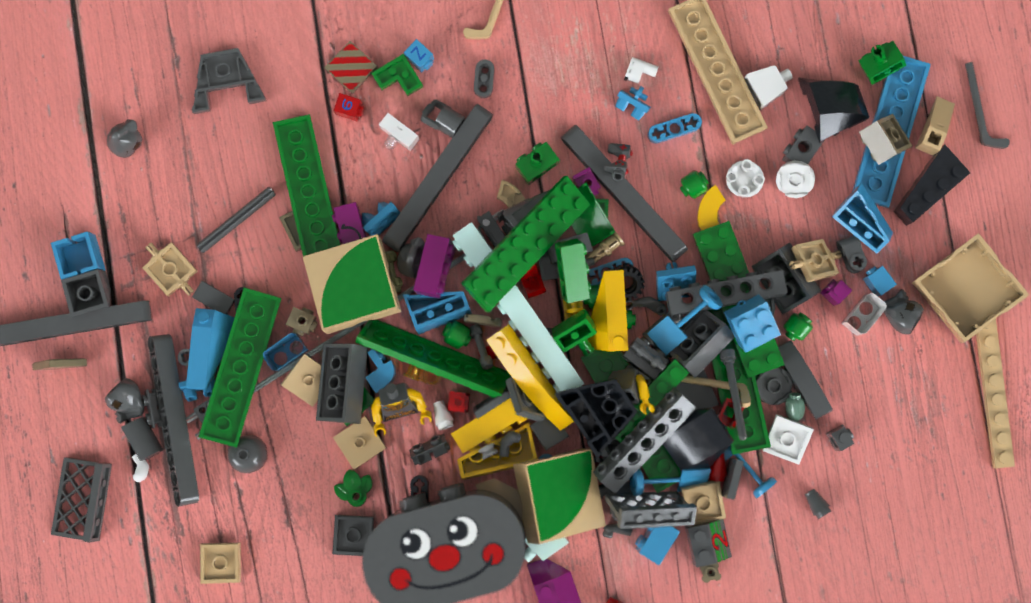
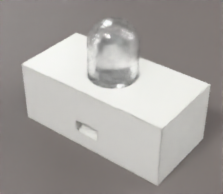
M389 113L379 123V127L389 135L384 142V146L389 150L393 149L399 142L411 151L419 141L416 133Z

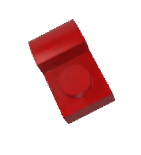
M535 263L520 279L528 299L546 292Z

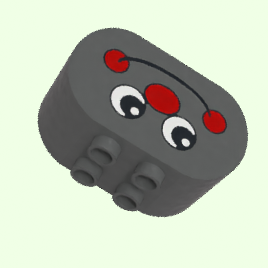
M463 483L441 488L438 491L440 499L431 502L427 501L426 493L403 498L402 501H399L401 510L394 512L372 531L363 551L362 568L367 586L379 603H456L500 591L515 580L524 561L525 531L519 513L507 499L497 493L487 490L465 492Z

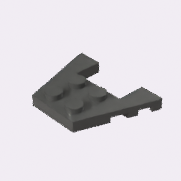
M238 48L201 55L197 75V88L194 93V106L192 105L193 114L211 111L208 92L244 85L249 104L266 101L261 88Z

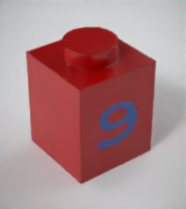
M339 93L333 111L337 116L358 122L359 117L363 116L365 107L360 99Z

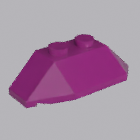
M540 559L527 564L539 603H581L570 570L549 559L544 561Z

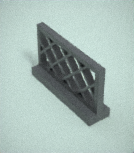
M64 457L51 535L79 539L89 543L100 541L112 464ZM70 462L74 463L78 468L72 475L68 470ZM88 466H95L94 474L89 478L84 470ZM81 473L85 482L78 486L74 477ZM70 481L75 489L68 494L65 487ZM88 484L91 492L85 497L81 489ZM75 493H78L82 499L77 505L70 498ZM65 501L72 508L67 513H64L62 509V504ZM83 504L88 508L87 514L84 516L78 510ZM75 512L79 520L72 525L67 516ZM62 520L68 526V529L64 532L58 531L59 523ZM80 523L84 527L83 535H79L75 530V527Z
M678 491L646 492L640 496H633L632 493L605 494L604 500L618 518L617 526L619 529L689 526L695 524L696 505L688 504Z

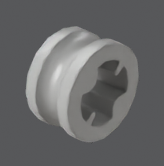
M183 349L179 352L178 361L181 365L188 366V361L185 362L184 354H188L190 349Z
M494 443L478 450L479 453H482L483 460L498 452L497 449H494Z

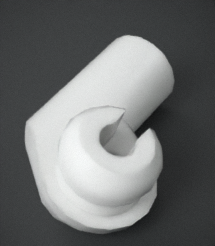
M135 454L132 456V459L137 467L133 474V479L136 482H141L147 477L149 464L146 460L140 461Z

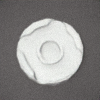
M802 161L786 162L780 167L776 176L778 189L791 198L806 196L812 190L815 183L813 169Z

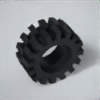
M623 264L624 267L618 265L617 270H624V277L630 276L633 279V284L625 289V299L627 298L629 301H632L631 297L636 299L638 298V293L641 295V288L644 289L643 283L645 281L640 271L633 265Z

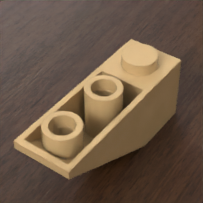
M938 96L936 97L915 147L916 149L932 156L941 150L948 133L954 103Z

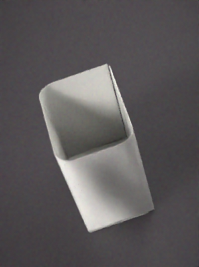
M873 293L864 295L841 324L856 336L865 334L886 310V303ZM862 302L872 304L873 310L869 315H864L860 312L859 307ZM856 316L860 319L861 326L858 329H855L848 323L850 317Z

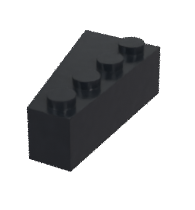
M944 144L941 150L934 154L926 164L924 170L894 210V213L906 226L913 223L970 174L969 170Z

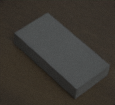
M201 281L192 298L211 309L224 314H228L235 303L233 298L204 281Z

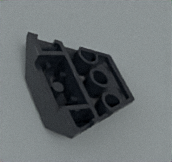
M798 79L803 95H807L816 121L814 128L819 143L832 135L839 134L840 131L846 128H851L869 119L866 105L857 84L844 81Z
M616 378L554 393L586 438L587 444L597 458L637 413L636 408Z
M713 408L696 409L663 445L682 472V469L710 468L734 440Z

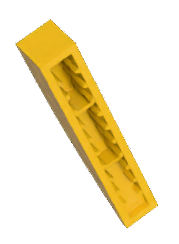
M510 324L486 340L522 391L559 430L574 422L568 411L563 408L555 396L556 390Z

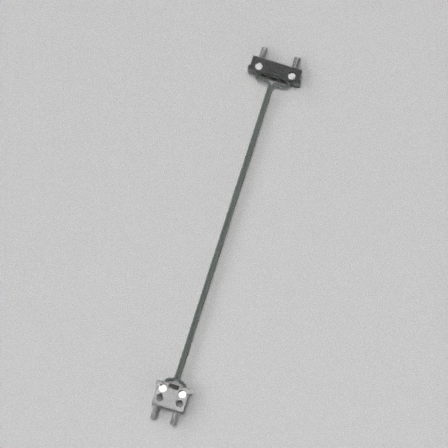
M488 211L482 216H477V221L480 224L478 232L486 241L481 232L482 228L494 248L505 238V235L496 223L498 220L496 216L500 211L494 215H491ZM464 253L453 260L450 269L462 262L466 254ZM414 286L397 296L398 300H402L404 294L410 295L413 293ZM367 321L342 330L306 353V355L312 357L323 350V344L334 343ZM300 358L257 384L254 393L290 371ZM209 400L194 408V413L186 417V420H188L186 422L190 423L199 418L203 424L206 411L204 413L202 409L204 407L207 410Z

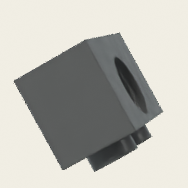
M806 126L803 130L799 128L793 137L796 139L792 145L788 144L784 149L783 154L785 156L782 159L784 162L796 160L809 164L823 142L819 143L816 131ZM798 144H803L806 147V152L800 151Z

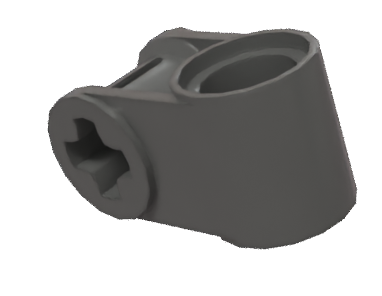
M852 235L836 242L846 269L850 273H858L867 266V259L862 250L860 240L856 236ZM853 262H859L860 265H854Z

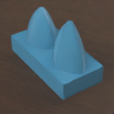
M379 202L377 206L378 214L376 216L370 213H362L363 228L370 236L380 235L401 213L392 202Z

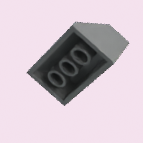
M323 344L316 421L361 424L368 348L356 344Z

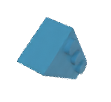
M862 183L841 203L832 216L876 254L891 240L893 231Z
M464 291L444 292L443 294L441 293L440 298L424 295H403L418 334L464 318L465 314H472Z

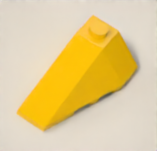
M607 270L603 272L591 315L597 333L588 338V341L595 350L608 352L628 351L624 270Z

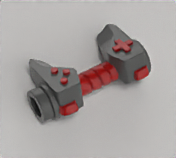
M610 143L608 153L617 156L618 161L604 165V170L611 172L612 178L615 181H621L629 172L625 160L630 158L633 152L630 145Z

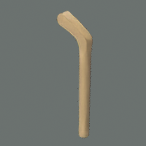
M495 0L489 20L483 30L465 28L463 30L464 37L466 39L490 38L503 0Z
M687 375L681 381L730 390L729 382L702 377L694 378L690 375ZM737 383L741 407H749L751 399L748 388L743 383Z

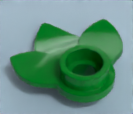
M349 469L344 475L343 483L336 484L334 490L341 500L348 501L354 507H360L366 502L367 493L372 489V479L370 475L360 478L357 472ZM355 494L360 495L358 500H354Z

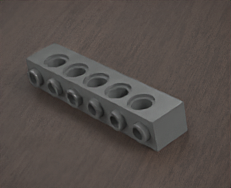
M776 268L765 270L764 274L758 275L757 272L747 273L746 277L738 278V275L727 277V281L719 282V279L707 281L708 284H705L719 296L723 303L722 307L737 305L739 301H746L758 294L763 299L784 296L788 293L783 270L777 271ZM765 280L768 283V289H762L759 281ZM692 283L688 285L689 288L681 289L680 286L669 288V291L665 294L669 316L689 314L702 303L703 300L699 292L704 285ZM740 284L748 285L749 292H742ZM721 288H728L730 290V296H723L721 294ZM683 295H690L692 302L690 304L684 303L682 300ZM706 305L700 311L710 310L711 308Z
M673 387L655 406V412H650L641 420L633 431L597 466L593 473L602 484L616 493L697 408L679 390Z

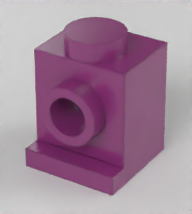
M590 167L573 176L572 180L577 188L588 180L591 182L589 188L594 196L599 194L598 191L601 186Z
M833 279L820 294L835 306L840 304L853 290L842 280L836 282Z

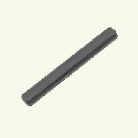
M267 187L197 244V248L205 253L276 195L270 187Z

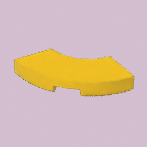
M716 184L706 192L700 202L697 214L700 231L719 225L717 220L720 205L726 200Z

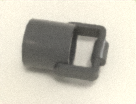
M433 100L431 104H428L422 111L421 116L423 123L443 132L451 138L454 137L466 117L452 110L451 107L439 100ZM434 107H437L441 111L436 120L433 121L427 116L434 110Z

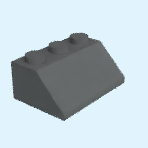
M791 243L786 244L752 266L758 275L764 274L765 270L776 268L777 271L783 270L788 293L784 296L773 298L782 314L821 292L816 281L807 283L801 268L790 269L789 263L796 261L791 249L793 247ZM761 280L765 288L768 289V283L765 280Z
M708 310L700 311L681 328L687 338L668 354L673 359H676L690 375L696 378L735 337L729 327Z

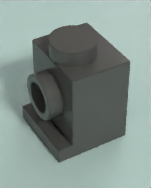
M843 424L826 433L835 451H842L854 444L852 432L849 428L846 429Z

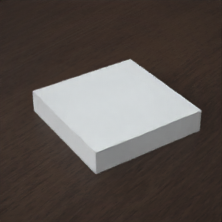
M776 414L768 433L771 447L764 448L762 451L800 464L814 429Z

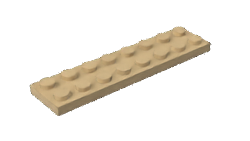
M687 0L669 8L668 12L732 145L766 130L768 127L707 1Z

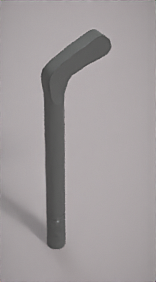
M973 62L966 63L965 67L977 119L980 142L984 146L1005 149L1010 144L1009 139L991 138L987 132Z

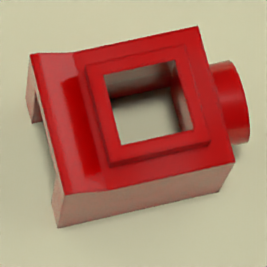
M450 391L448 411L468 413L470 393Z
M726 398L717 416L723 425L733 429L736 427L735 414H733L732 418L723 414L727 406L733 409L732 398Z

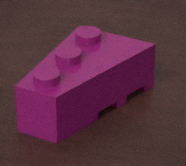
M427 234L413 289L417 294L440 298L441 293H444L445 281L456 251V247L450 238Z

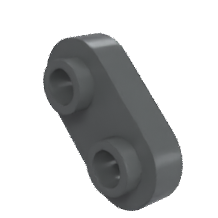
M481 60L475 68L474 92L480 98H487L493 92L494 65L489 60ZM487 68L489 71L488 73H482V69ZM484 86L487 88V90L485 92L480 91V88Z

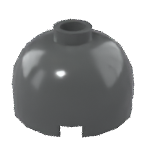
M255 435L240 436L237 447H229L227 457L230 465L235 470L241 473H252L264 466L268 456L267 447L261 438Z

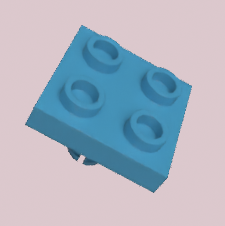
M670 262L665 266L666 270L656 271L657 300L666 301L665 294L669 291V288L680 286L681 289L689 288V284L696 283L695 265L678 268L677 263L672 262V268ZM685 294L682 298L690 297V295Z

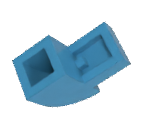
M372 349L367 353L378 369L365 378L374 392L378 394V390L385 388L387 384L394 381L396 367L392 360L385 363L386 357L384 354Z

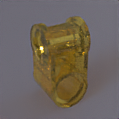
M409 364L406 373L403 374L405 377L429 385H437L442 379L441 376H437L435 381L430 382L427 377L429 371L419 369Z

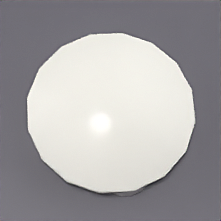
M749 159L733 164L726 175V183L729 190L736 196L743 198L757 194L765 181L761 168Z

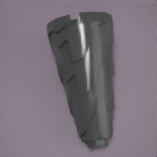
M550 190L500 211L497 217L499 223L504 221V225L501 227L504 233L508 235Z

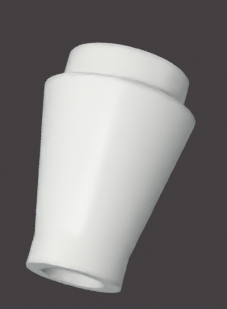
M444 400L433 403L436 427L439 430L453 427L454 419L448 411Z

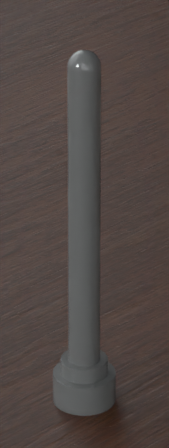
M726 349L722 350L719 355L721 362L726 365L738 436L740 440L744 441L747 438L733 365L736 355L735 350Z

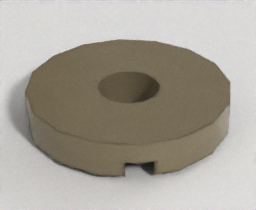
M477 314L464 315V322L491 327H501L502 325L500 318L491 319L489 316Z

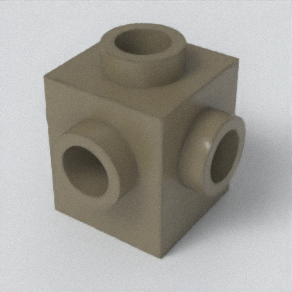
M293 307L286 325L293 328V333L303 336L304 334L309 335L310 332H314L318 322L316 321V316L313 315V311L304 307L302 310ZM305 319L306 322L301 324V321Z

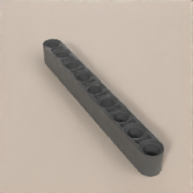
M479 104L474 106L382 240L384 244L396 252H399L406 244L493 117L491 112Z
M574 125L561 136L563 143L586 168H591L593 175L669 260L675 262L688 250L684 242L625 177L621 181H615L612 178V173L604 170V165L612 163L577 125Z
M138 301L109 306L75 317H71L70 313L0 325V347L151 321L150 302Z
M170 334L150 336L148 338V349L174 501L178 507L198 503L199 492L182 392L179 388L180 381L173 340Z

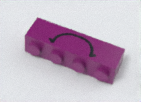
M356 202L334 208L335 213L332 215L333 222L336 225L338 224L339 227L337 237L340 243L346 244L366 238L359 206Z

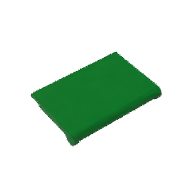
M586 182L578 190L590 203V206L571 226L576 235L587 232L593 247L614 234L615 230Z

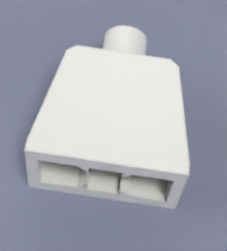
M775 65L748 73L744 77L759 110L764 109L788 89L785 82L793 78L789 69L779 72Z

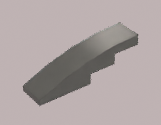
M790 340L778 347L785 364V371L789 373L796 391L801 393V397L805 400V404L814 418L817 420L833 411L820 385L793 342Z

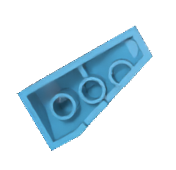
M196 308L191 333L186 389L206 390L223 358L235 317L217 310Z

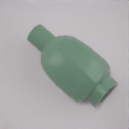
M793 392L786 399L785 409L787 417L796 422H799L804 417L805 400L801 397V393Z

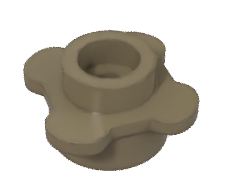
M718 563L700 567L703 582L708 583L710 580L719 581L721 579V574L718 572Z

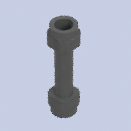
M479 324L472 325L469 328L472 339H475L481 357L480 365L483 370H488L494 365L492 357L488 355L482 339V328Z

